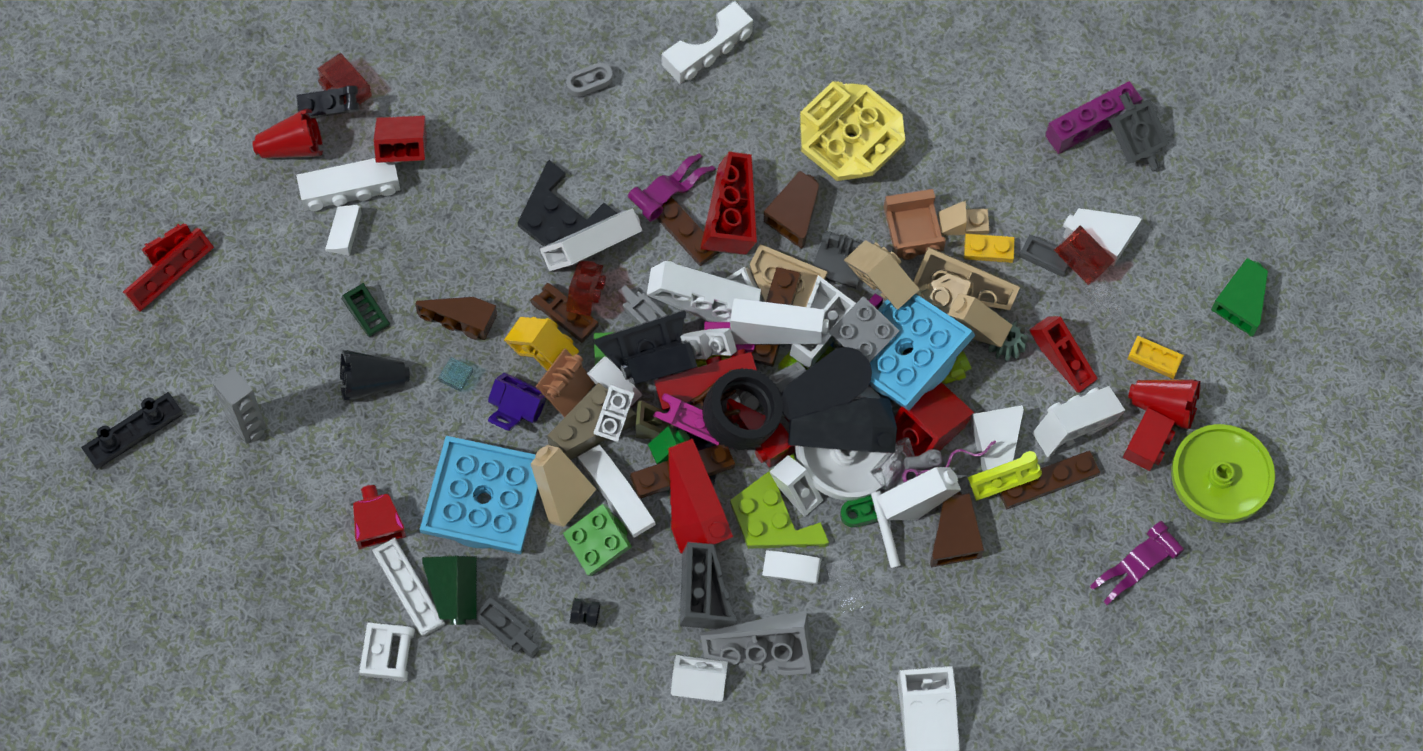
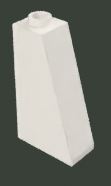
M632 208L540 248V251L549 271L570 266L641 232L640 219Z
M734 298L730 328L735 344H821L823 334H828L829 320L825 319V309Z

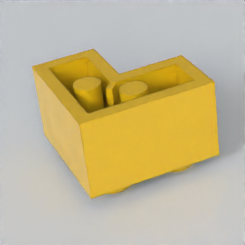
M520 317L504 339L518 355L534 357L546 371H548L564 349H567L573 357L579 353V350L573 345V340L569 336L562 334L557 329V323L549 318Z

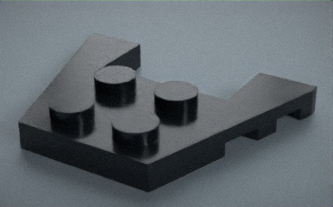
M550 160L547 161L517 222L520 229L543 247L618 214L607 204L603 203L588 219H585L551 191L566 177V173Z

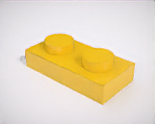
M965 234L964 259L1013 263L1014 237Z

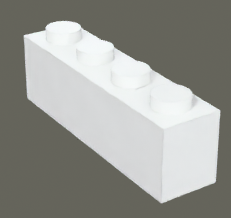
M375 158L296 175L304 211H318L330 205L342 206L349 201H366L373 196H390L396 191H401L395 163H376Z

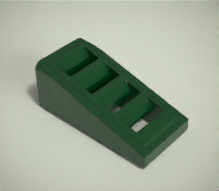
M364 283L342 295V301L368 337L373 336L390 325V322ZM360 296L365 298L356 304L353 303V300ZM366 303L370 305V307L359 312L358 308ZM371 311L376 313L366 320L363 318V316ZM378 318L381 320L379 324L372 328L368 326V324Z

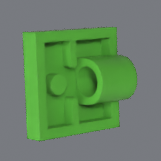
M601 504L563 532L588 576L595 575L632 547L626 538L628 533L625 526L617 517L613 516L606 504Z

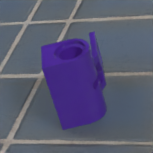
M504 372L495 379L488 398V403L498 407V410L489 416L488 422L507 431H511L522 419L534 424L541 415L547 398L535 386ZM498 419L505 420V421H507L508 423H503V422L499 421Z

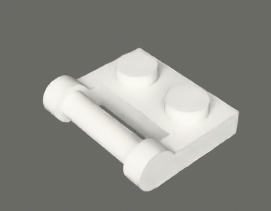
M367 622L359 671L360 676L407 681L408 671H406L410 641L414 638L415 629L407 626ZM393 636L400 637L396 669L388 668Z

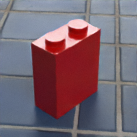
M425 115L376 118L374 133L376 163L425 160L427 142Z

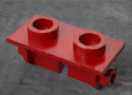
M177 224L176 227L164 233L165 237L162 239L159 236L150 243L144 244L145 247L142 248V251L153 266L187 237L191 231L187 224Z

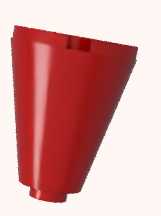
M309 108L303 109L255 135V140L252 141L255 154L260 155L261 158L321 156L323 150L319 151L318 145H323L316 118L311 119L309 113L313 112Z
M1195 379L1137 380L1136 384H1131L1128 398L1132 399L1133 405L1145 411L1147 408H1150L1174 420L1175 425L1183 429H1190L1197 411L1196 402L1200 396L1201 381Z

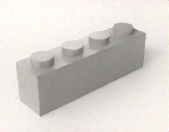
M233 368L214 382L213 386L228 423L243 441L248 444L250 441L260 439L267 428L252 388Z

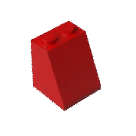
M941 382L934 389L924 393L909 411L902 406L894 417L897 425L895 447L906 457L919 456L930 449L941 451L966 427L975 412Z

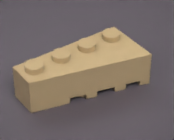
M930 247L927 248L913 280L919 288L951 273L973 282L969 296L977 298L988 307L1006 310L1011 309L1020 289V286Z

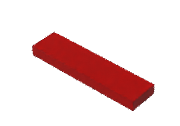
M196 228L127 287L123 293L133 306L141 312L209 253L214 246L202 230Z

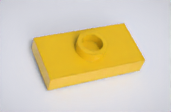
M1137 336L1127 360L1174 379L1184 355Z

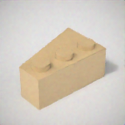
M865 240L844 259L858 278L873 290L879 289L882 292L880 294L881 297L885 300L888 299L897 310L920 290L899 266L902 262L898 256L892 251L889 252L885 247L881 248L876 242L872 244Z

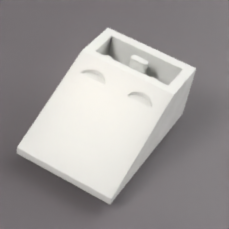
M953 667L900 670L897 684L905 750L959 751Z

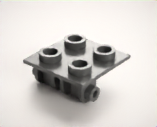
M830 231L824 232L821 239L822 243L812 266L827 271L826 279L856 289L860 278L852 271L844 259L862 243Z

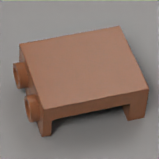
M933 189L885 196L884 211L894 253L898 258H903L904 260L913 259L917 255L925 254L928 247L940 252L944 251L946 241L945 237L941 235L934 207L935 194Z

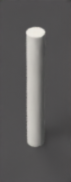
M881 491L871 493L889 564L891 568L901 566L889 520L886 519L877 499L881 495Z

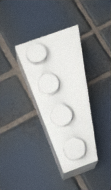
M664 261L651 268L647 296L680 310H685L687 313L709 322H730L734 298L759 301L761 293L759 288L680 266L671 261Z

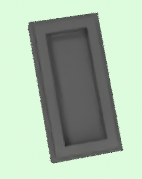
M1030 234L1019 257L1064 277L1074 254Z

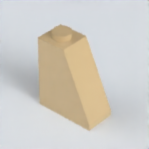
M960 293L948 313L949 316L973 331L975 334L973 340L1002 347L1013 326L977 298Z
M546 445L536 453V458L530 464L548 521L553 525L565 527L596 491V488L559 447Z

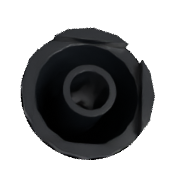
M350 350L342 351L343 354H341L340 380H342L343 386H346V388L340 387L343 401L402 388L405 386V382L410 380L409 367H405L402 361Z

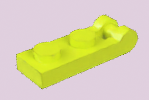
M1033 451L1025 452L1019 459L969 476L968 480L976 501L1038 479L1042 475L1039 464H1037L1036 453Z

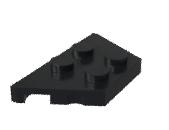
M681 310L593 339V343L621 370V365H624L622 358L681 340L680 336L683 335L682 330L686 311Z

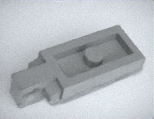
M626 285L618 291V297L624 303L622 308L638 325L666 316L644 292L641 294L638 291L634 294Z

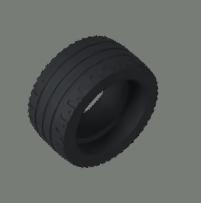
M741 368L724 374L710 388L703 403V421L709 434L721 445L723 444L725 447L734 450H749L764 443L775 432L782 419L784 405L779 388L769 377L757 370ZM741 389L755 396L764 410V424L759 429L745 430L736 427L728 421L722 411L720 402L721 396L725 391Z

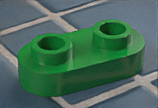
M869 495L861 499L845 502L840 512L841 521L851 528L878 522L876 512L873 510L872 496ZM854 512L858 517L852 519L848 514Z

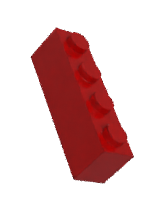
M745 349L737 350V352L731 355V358L721 360V357L717 356L707 359V365L684 370L674 375L662 376L654 380L662 410L670 408L669 403L662 399L664 393L687 403L700 395L730 370L741 368L757 370L752 353H745Z

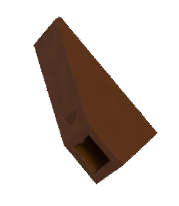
M475 297L420 300L415 303L417 314L423 320L428 322L434 320L451 331L457 329L474 340L478 338L485 340L497 317L496 305Z

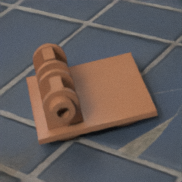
M567 349L561 352L536 385V388L564 418L588 394L595 384L587 374L588 372L582 367L583 358L578 354H575L573 357Z

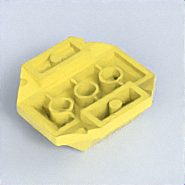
M832 81L800 112L801 152L836 181L873 176L905 145L902 113L867 85L843 84V82ZM852 133V134H855L856 136H855V137H850V136H848L847 134Z

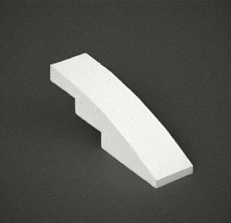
M599 444L578 456L580 464L590 475L596 488L607 500L610 509L634 538L656 525L628 481Z

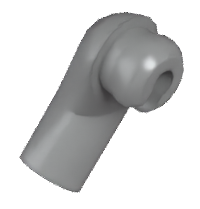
M930 449L919 456L905 457L904 466L906 470L932 468L940 465L943 459L940 451Z

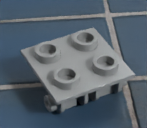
M864 296L829 331L834 337L835 343L839 346L842 345L843 347L859 350L867 357L869 363L899 332Z

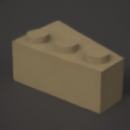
M598 383L547 435L548 445L559 447L572 460L606 440L607 438L593 433L608 390ZM631 408L628 410L622 431L636 425L637 413Z

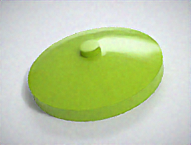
M1214 424L1193 431L1181 442L1173 457L1171 477L1178 497L1193 513L1213 522L1234 523L1250 518L1265 505L1273 491L1275 469L1269 452L1254 435L1235 426Z

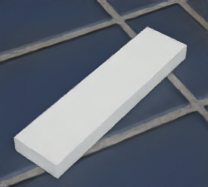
M393 538L373 549L374 556L421 637L423 638L445 626L444 621L439 620L435 605L397 540Z

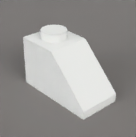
M789 455L769 471L778 488L804 517L823 501L807 469Z

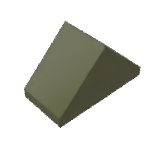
M642 400L638 401L636 438L654 439L667 426L674 428L676 426L654 417L655 412H667Z

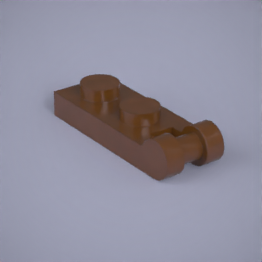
M546 283L542 287V292L530 300L534 307L544 312L581 343L599 326L598 321L550 283ZM549 298H553L554 300L550 304L546 302Z

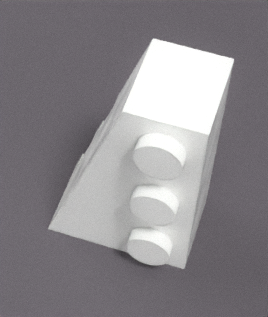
M819 275L807 307L825 309V319L829 320L828 334H823L821 344H792L790 356L808 369L817 362L833 343L834 337L829 331L856 304Z
M1110 386L1100 390L1096 387L1082 397L1076 395L1064 404L1058 402L1047 409V415L1032 434L1046 456L1050 457L1055 454L1054 452L1059 446L1066 444L1069 447L1075 444L1073 439L1085 434L1090 436L1115 423L1124 413L1125 409Z

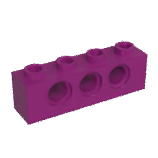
M1128 81L1049 122L1045 136L1055 151L1060 154L1111 127L1109 120L1119 115L1125 109L1119 97L1121 94L1129 92L1133 105L1140 104L1143 99L1131 82Z

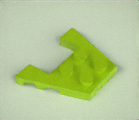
M770 472L764 474L730 500V505L748 549L781 548L784 546H796V548L806 546L826 547L829 545L821 522L795 530L779 488Z

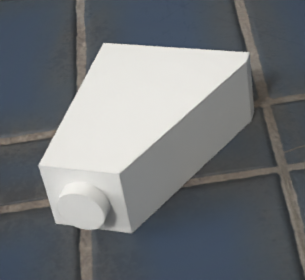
M1078 208L1074 216L1070 214L1065 220L1063 227L1066 229L1063 237L1114 266L1137 232L1142 219L1136 216Z
M1022 405L973 414L971 427L978 454L985 451L991 442L996 441L987 453L979 456L982 471L1013 461L1023 415Z
M935 467L879 495L877 499L887 520H917L959 492L961 488L958 484L957 475L951 467Z

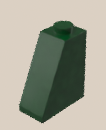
M477 556L422 557V564L439 620H450V625H466V620L477 619Z

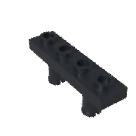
M169 392L156 400L145 398L141 402L142 409L112 428L107 425L101 426L97 430L98 437L81 447L96 470L184 415Z

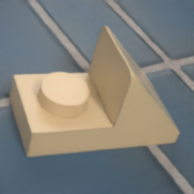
M962 201L938 212L941 235L989 234L988 209H966V202Z

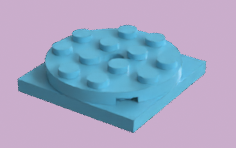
M914 294L898 310L893 307L888 299L880 306L878 310L899 332L870 362L872 376L869 385L875 391L891 398L908 411L924 393L934 389L946 378L955 363L956 357L975 337L971 329L917 294ZM913 348L909 354L902 355L905 349Z
M446 436L420 526V533L455 540L472 548H492L521 555L538 492V486L530 464L536 458V455ZM482 493H487L491 496V500L488 503L480 504L477 501V497Z

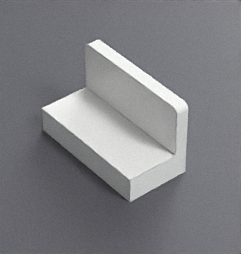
M676 655L671 695L723 701L728 662Z

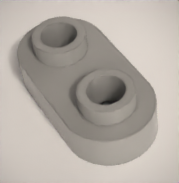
M596 63L572 72L566 79L567 91L573 96L581 97L603 89L612 82V70L605 63ZM598 76H603L604 79L599 80V79H597V77H598ZM576 84H581V85H582V87H580V88H576V87H574V86H575Z

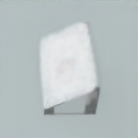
M906 437L898 440L895 445V453H886L870 471L885 491H888L905 472V457L915 456L910 439Z

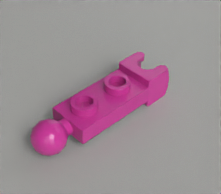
M666 393L662 395V399L669 403L670 410L667 413L655 412V418L715 445L719 444L709 434L707 427H705L703 410Z

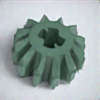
M1017 320L1013 322V326L1006 337L1008 341L1005 339L1002 347L988 344L989 353L996 352V359L1004 355V359L1007 362L1010 356L1017 359L1020 356V352H1025L1028 336L1024 335L1025 327H1017Z

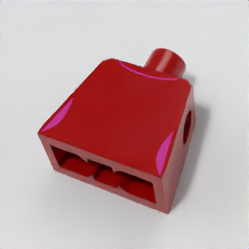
M375 485L363 487L361 489L363 500L353 503L355 539L358 549L386 543L393 538L396 540L405 538L406 534L403 523L390 495L383 494L378 496Z

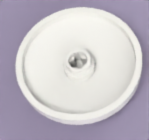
M795 446L797 461L807 469L815 488L823 494L839 500H857L877 492L888 481L895 466L896 449L895 453Z

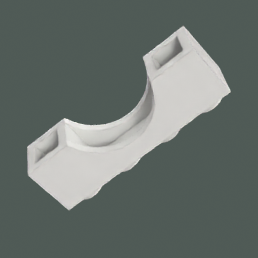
M735 1L717 13L716 27L718 32L710 41L693 45L680 40L662 53V66L679 84L685 80H692L700 69L711 66L718 56L722 53H729L740 40L745 41L751 36L753 19Z

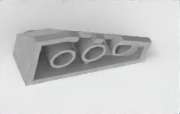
M807 612L776 615L703 632L700 635L705 659L727 661L728 664L733 665L739 662L753 664V669L762 670V667L777 669V674L781 675L812 673L811 633Z

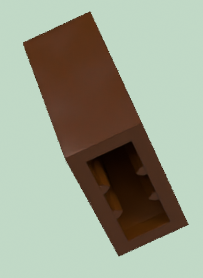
M799 171L764 211L763 222L801 249L806 243L818 197L819 183L813 176Z
M957 492L943 502L930 560L931 568L981 559L984 548L970 493L962 494Z

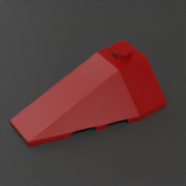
M690 439L669 447L671 531L680 554L688 542L715 545L732 538L733 535L694 440Z

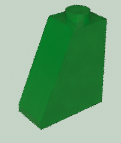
M1246 258L1215 300L1211 311L1253 337L1261 322L1268 271L1259 262Z

